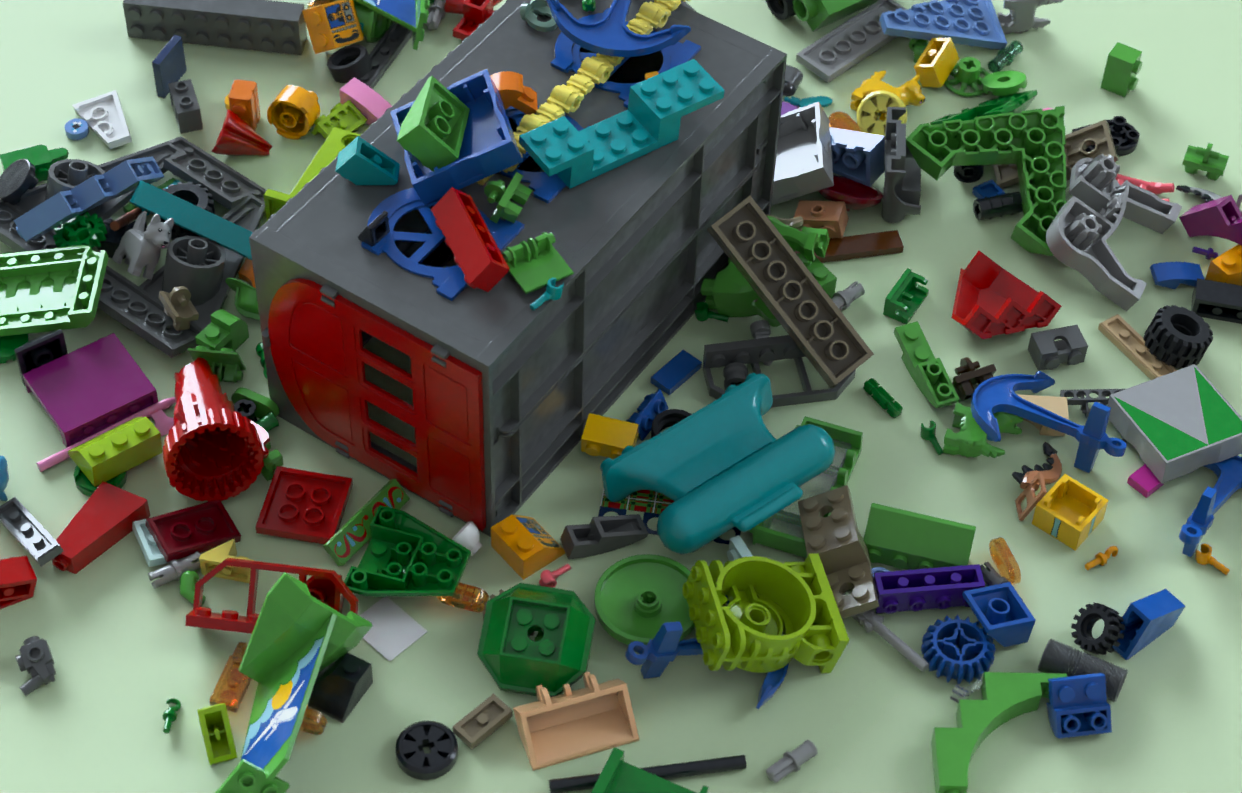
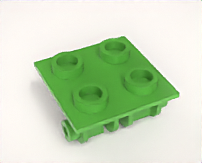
M543 232L540 236L535 237V240L529 238L527 242L521 241L520 244L513 247L509 246L506 248V251L502 252V256L510 269L509 273L525 294L546 286L550 278H556V281L574 273L552 244L556 240L551 232Z
M196 346V349L188 348V352L194 361L198 357L208 361L213 374L217 375V368H219V381L222 382L223 378L224 382L237 383L243 380V371L240 370H246V367L235 350L221 348L220 351H216L206 346Z

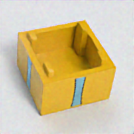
M1064 474L1037 503L1032 524L1076 551L1104 519L1109 500Z

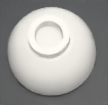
M468 521L452 538L453 541L470 550L471 556L482 547V544L479 542L480 534L478 528L473 521Z

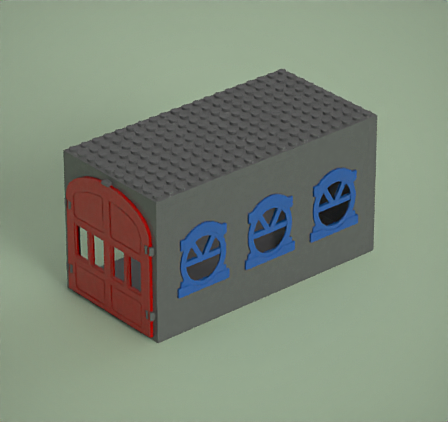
M507 0L505 4L498 10H495L469 37L464 38L457 48L450 51L445 59L438 65H435L423 79H420L409 92L403 94L398 102L391 108H388L376 122H373L359 136L400 164L398 182L395 185H355L335 171L337 155L327 167L322 168L314 179L306 183L302 190L293 198H290L278 212L272 214L268 221L249 237L270 399L279 408L278 417L335 448L336 452L349 459L351 457L389 480L396 479L401 487L437 506L439 511L446 515L456 517L465 523L473 521L479 531L491 537V527L508 516L514 515L581 441L589 413L603 416L694 315L695 310H697L696 304L706 301L707 295H702L701 292L704 278L716 280L717 273L726 269L729 265V257L711 236L707 228L750 195L765 215H771L787 60L786 53L679 5L676 10L671 11L665 26L662 28L658 27L657 29L653 28L650 34L668 29L672 25H686L691 28L687 35L675 45H670L660 51L643 56L624 57L619 65L614 66V70L604 84L595 83L592 91L584 95V99L575 112H565V117L578 131L627 110L630 87L644 81L646 73L657 71L660 74L695 59L725 90L724 98L682 116L678 140L571 189L557 174L548 176L545 172H539L542 168L527 152L523 154V162L519 163L513 172L508 171L506 173L501 171L495 173L484 185L475 182L459 189L472 197L501 254L506 251L507 247L516 246L521 241L527 242L529 238L535 240V237L540 236L543 232H551L555 236L556 242L552 244L574 273L556 281L555 287L564 284L560 299H549L533 311L530 305L546 292L547 285L525 294L508 272L489 292H486L479 288L474 289L465 282V275L458 265L444 267L454 257V254L445 243L446 238L442 230L437 227L435 223L436 218L431 211L441 198L424 205L417 194L405 163L404 149L397 142L398 136L390 113L392 110L415 101L430 76H433L447 88L453 83L485 69L488 70L490 75L503 71L522 74L523 85L537 92V106L539 109L540 105L545 102L547 103V99L550 97L555 86H561L562 84L567 86V81L572 75L577 74V70L586 57H596L597 53L571 41L558 26L553 31L541 32L529 26L525 20H522L520 15L521 6L524 3H530L531 0ZM559 0V2L577 20L591 23L605 17L613 0H596V9L593 12L590 10L585 12L583 10L582 0ZM632 0L626 25L630 20L636 18V14L644 2L649 3L650 1L654 2V0ZM536 14L538 21L547 22L551 20L549 16ZM510 106L505 111L512 131L516 132V128L526 114ZM518 172L523 175L520 183L530 188L532 192L524 206L510 199L511 202L522 207L515 223L502 217L495 223L490 218L499 202L489 203L484 188L490 181L502 180L507 189L515 173ZM383 211L388 212L390 232L375 246H370L358 239L362 231ZM372 337H375L411 357L412 374L364 349L363 346ZM364 363L413 390V406L367 381ZM368 402L415 427L416 444L370 419ZM370 432L416 457L417 467L373 443L370 438Z

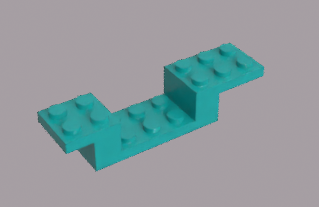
M692 59L631 86L628 109L580 131L563 116L519 135V144L548 176L557 174L571 189L678 140L681 117L724 98L725 90L695 59Z

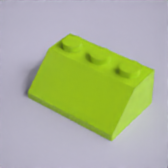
M135 417L69 450L68 455L93 486L96 487L102 481L106 482L161 454V434L147 417Z

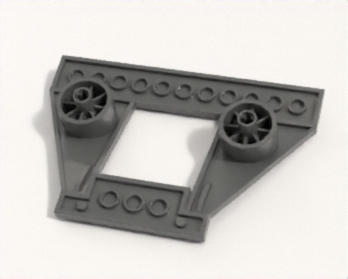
M180 136L100 165L79 159L57 161L48 170L47 183L34 187L31 190L28 189L22 195L18 204L12 206L0 199V241L16 252L57 248L53 239V235L56 234L55 229L36 240L25 241L18 234L14 220L55 194L71 190L90 177L102 175L125 160L153 156L163 174L166 171H170L173 175L186 182L202 185V188L209 190L215 201L230 210L222 218L252 232L258 229L263 215L266 214L264 202L266 189ZM135 190L105 202L87 212H89L90 216L94 213L97 214L98 218L101 217L104 221L127 204ZM201 236L176 238L170 242L167 248L165 265L153 274L152 280L147 279L140 286H137L107 266L97 307L172 358L187 351L188 348L198 346L195 337L211 323L210 315L222 309L231 289L225 282L226 278H236L245 257ZM184 286L191 293L190 301L199 313L198 320L191 321L190 329L177 331L173 327V319L164 312V305L159 299V291L170 293L174 287Z

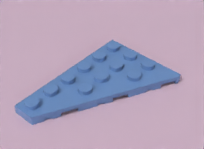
M931 0L930 2L912 5L911 9L903 10L900 8L895 11L884 12L879 19L883 33L889 36L929 41L932 38H951L954 44L1004 50L1007 45L991 0Z

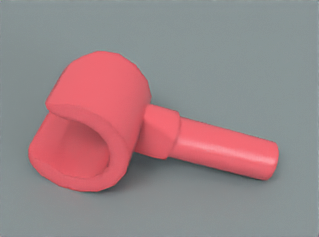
M566 564L552 572L550 570L542 571L541 579L539 580L540 586L554 588L557 584L555 579L571 569L570 565Z

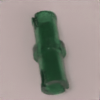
M1014 40L1009 46L999 50L997 56L988 63V69L992 73L999 72L1005 66L1013 63L1014 58L1023 51V45L1019 41Z

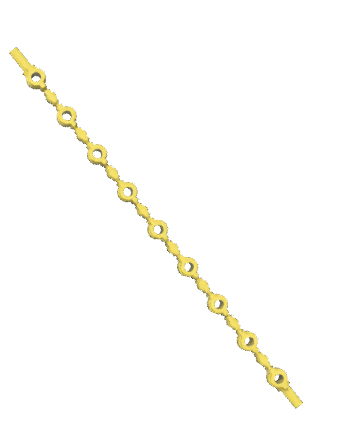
M654 0V2H644L636 14V18L630 20L626 26L634 33L649 35L653 28L664 27L668 17L671 15V11L676 10L681 1L685 2L686 0ZM599 53L596 54V57H586L577 70V74L572 75L567 81V86L564 84L555 86L550 97L547 99V103L545 102L540 105L536 114H526L521 119L516 132H513L521 157L523 158L526 150L519 144V135L563 117L565 112H575L584 99V95L592 91L595 83L604 84L609 79L614 66L619 65L624 57H614ZM518 164L502 171L506 173L508 171L513 172L517 168ZM493 175L479 180L477 183L484 185Z

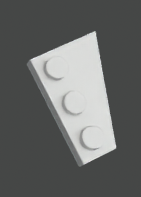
M116 90L72 105L75 112L88 123V126L110 149L132 142Z

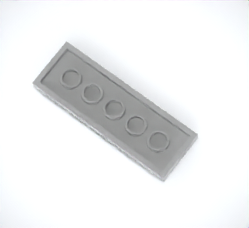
M878 0L797 53L796 61L829 83L898 37L883 33L879 21L882 13L895 11L900 8L903 10L907 9L894 0Z

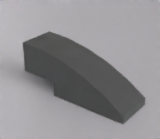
M640 514L593 517L590 524L566 525L560 541L567 558L576 559L620 549L646 538L648 532Z

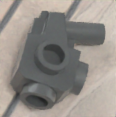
M33 636L24 640V645L19 650L21 655L16 656L21 672L27 670L28 674L31 673L32 676L29 681L19 687L26 696L43 683L47 685L55 681L54 675H56V671L53 665L55 662L46 640L40 639L39 636Z

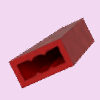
M102 481L56 539L64 552L52 559L53 565L61 571L66 570L77 574L132 532L133 521L148 519L151 516L148 500Z

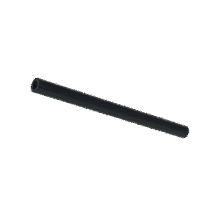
M745 755L640 769L663 779L746 769ZM601 773L549 780L550 793L593 789Z

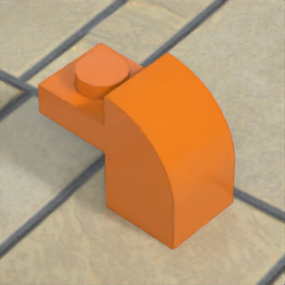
M503 71L491 75L498 88L505 110L512 106L525 114L531 115L536 113L538 110L537 92L523 85L522 74Z

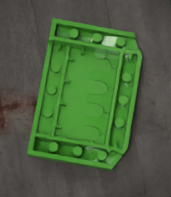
M78 245L0 254V337L87 327L95 319L109 258L106 251L96 252L92 251L90 246Z

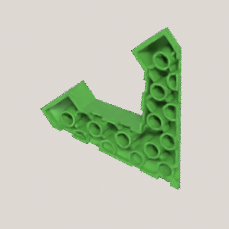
M1057 106L1055 109L1044 111L1042 109H1034L1015 114L1011 112L975 117L974 120L961 121V119L949 120L935 125H929V123L920 124L906 138V145L918 166L936 181L951 166L1017 164L1024 217L1016 224L1010 238L1030 253L1053 256L1046 242V232L1061 207L1067 202L1066 153L1064 147L1065 106Z

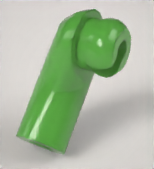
M185 571L180 576V594L194 605L195 583L198 582L199 575L195 571ZM204 595L202 599V605L206 600V597Z

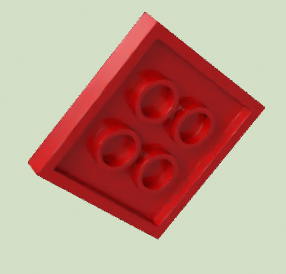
M277 466L256 524V533L325 544L338 532L353 486L352 478Z

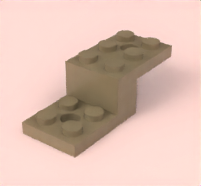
M1106 119L1065 135L1066 181L1070 180L1073 166L1082 158L1094 159L1096 156L1104 154L1105 157L1112 155L1115 162L1119 161ZM1095 145L1092 151L1085 152L1088 146ZM1017 164L993 165L997 185L1001 189L1019 182Z
M845 485L798 501L807 556L808 554H819L841 618L843 619L879 607L868 549L857 527L851 492L848 486ZM831 512L830 516L823 518L825 514ZM853 589L850 594L843 595L847 590Z

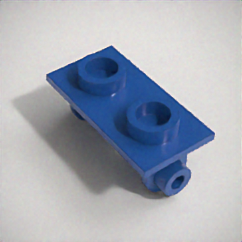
M658 389L655 394L646 395L644 401L637 408L638 413L634 412L626 420L627 422L639 424L638 435L641 441L651 431L652 422L655 417L661 412L668 410V405L661 389Z

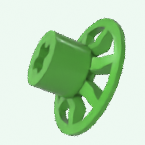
M965 57L955 65L950 73L955 78L949 81L947 79L944 84L955 94L967 97L979 96L985 93L977 86V83L982 85L983 78L980 75L983 74L986 77L989 73L981 67L979 60L973 57ZM959 82L962 83L960 91L952 86L957 85ZM967 85H970L972 91L974 92L970 93L964 91L966 90Z

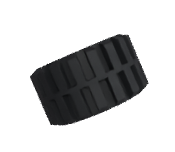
M178 182L176 185H168L167 189H162L215 214L213 196L207 188H202L200 184L194 185L193 182ZM175 224L171 230L172 241L184 236L199 237V235Z
M1167 305L1156 312L1144 333L1143 339L1146 348L1150 349L1149 352L1156 359L1168 366L1172 365L1180 369L1193 364H1199L1213 340V332L1209 329V324L1195 312L1176 305L1170 307Z

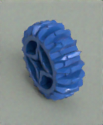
M958 614L954 620L946 616L944 621L937 619L934 625L928 627L927 633L923 635L921 652L923 659L929 663V672L937 671V678L945 676L947 683L951 679H956L958 685L962 682V679H965L970 684L973 678L980 680L984 672H988L991 664H993L996 650L993 638L987 635L984 628H979V621L971 623L969 616L965 620H961Z

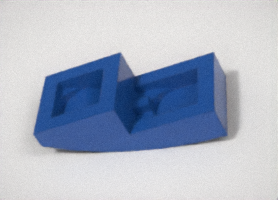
M1163 262L1150 266L1155 285L1176 289L1180 283L1195 287L1197 278L1204 279L1200 265L1195 263Z

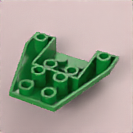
M379 505L370 524L371 540L358 568L351 566L344 581L351 592L367 597L454 596L471 556V551L405 511Z

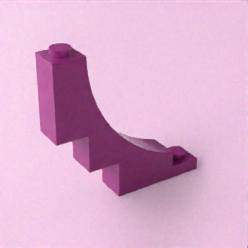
M1232 195L1194 206L1179 217L1189 237L1215 236L1242 245V214Z

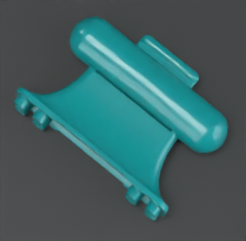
M750 373L742 384L738 386L733 384L727 387L725 394L719 399L653 438L645 440L635 447H625L617 458L613 460L611 458L605 459L600 465V470L602 471L605 495L612 502H619L639 490L655 491L674 501L659 514L657 534L666 548L683 555L697 551L734 527H737L741 532H747L799 500L803 495L800 486L823 473L833 463L835 446L827 431L812 424L799 426L776 439L768 431L762 419V416L770 410L773 403L771 381L763 373Z

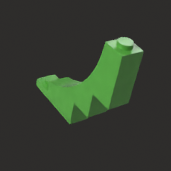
M984 672L980 687L982 700H959L956 712L957 728L934 727L931 749L935 793H967L969 763L980 744L1000 725L1022 714L1038 710L1041 698L1049 699L1048 679L1067 677V674Z

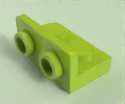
M348 100L343 105L341 103L335 105L329 115H321L314 123L316 126L312 134L316 136L320 133L327 139L334 127L354 133L367 122V119Z

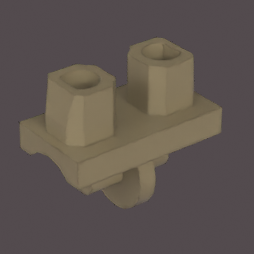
M184 286L174 287L170 293L159 291V299L164 305V312L173 319V327L177 331L190 329L191 321L198 320L199 313L190 301L191 293Z

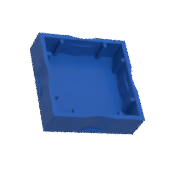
M487 69L447 87L451 93L470 108L457 160L440 169L435 167L432 172L428 167L423 166L414 155L404 149V159L412 185L424 205L443 197L452 187L459 190L523 162L498 88ZM415 101L390 111L397 136L403 120Z

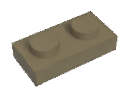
M492 694L453 726V733L470 749H474L512 718L513 710L495 694Z

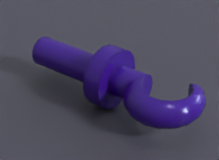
M1193 247L1192 252L1205 255L1208 260L1218 257V253L1213 252V248L1205 250Z

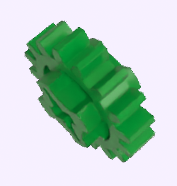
M85 212L83 216L79 215L60 225L61 228H55L56 234L53 235L57 248L87 245L93 251V247H101L99 241L106 240L104 234L107 233L101 217L98 218L95 213L90 216L89 212Z

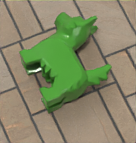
M956 403L953 411L955 416L952 427L959 428L960 432L954 433L952 429L947 428L944 437L943 453L950 455L959 454L967 458H974L980 455L996 458L997 456L1004 455L1005 450L987 443V434L974 420L971 407ZM1007 412L993 413L994 417L997 418L1000 433H1022V429L1016 426V424L1023 422L1024 419L1022 417Z

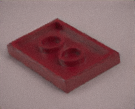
M221 500L202 503L146 519V527L153 536L166 562L185 558L197 551L199 553L209 551L232 539H235V543L241 541V534Z

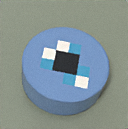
M79 118L68 121L65 124L66 136L72 140L85 138L89 134L88 123Z

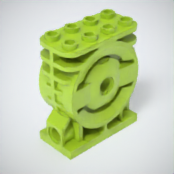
M818 553L808 554L804 562H784V564L759 556H748L734 561H726L724 566L720 560H712L709 567L705 560H698L692 566L687 582L683 584V597L687 599L689 616L696 628V639L702 647L703 662L710 671H718L721 665H723L725 670H734L737 667L749 672L767 673L785 667L795 658L805 666H819L821 673H831L850 641ZM728 600H729L728 606H727V607H723L725 604H727V602H728Z

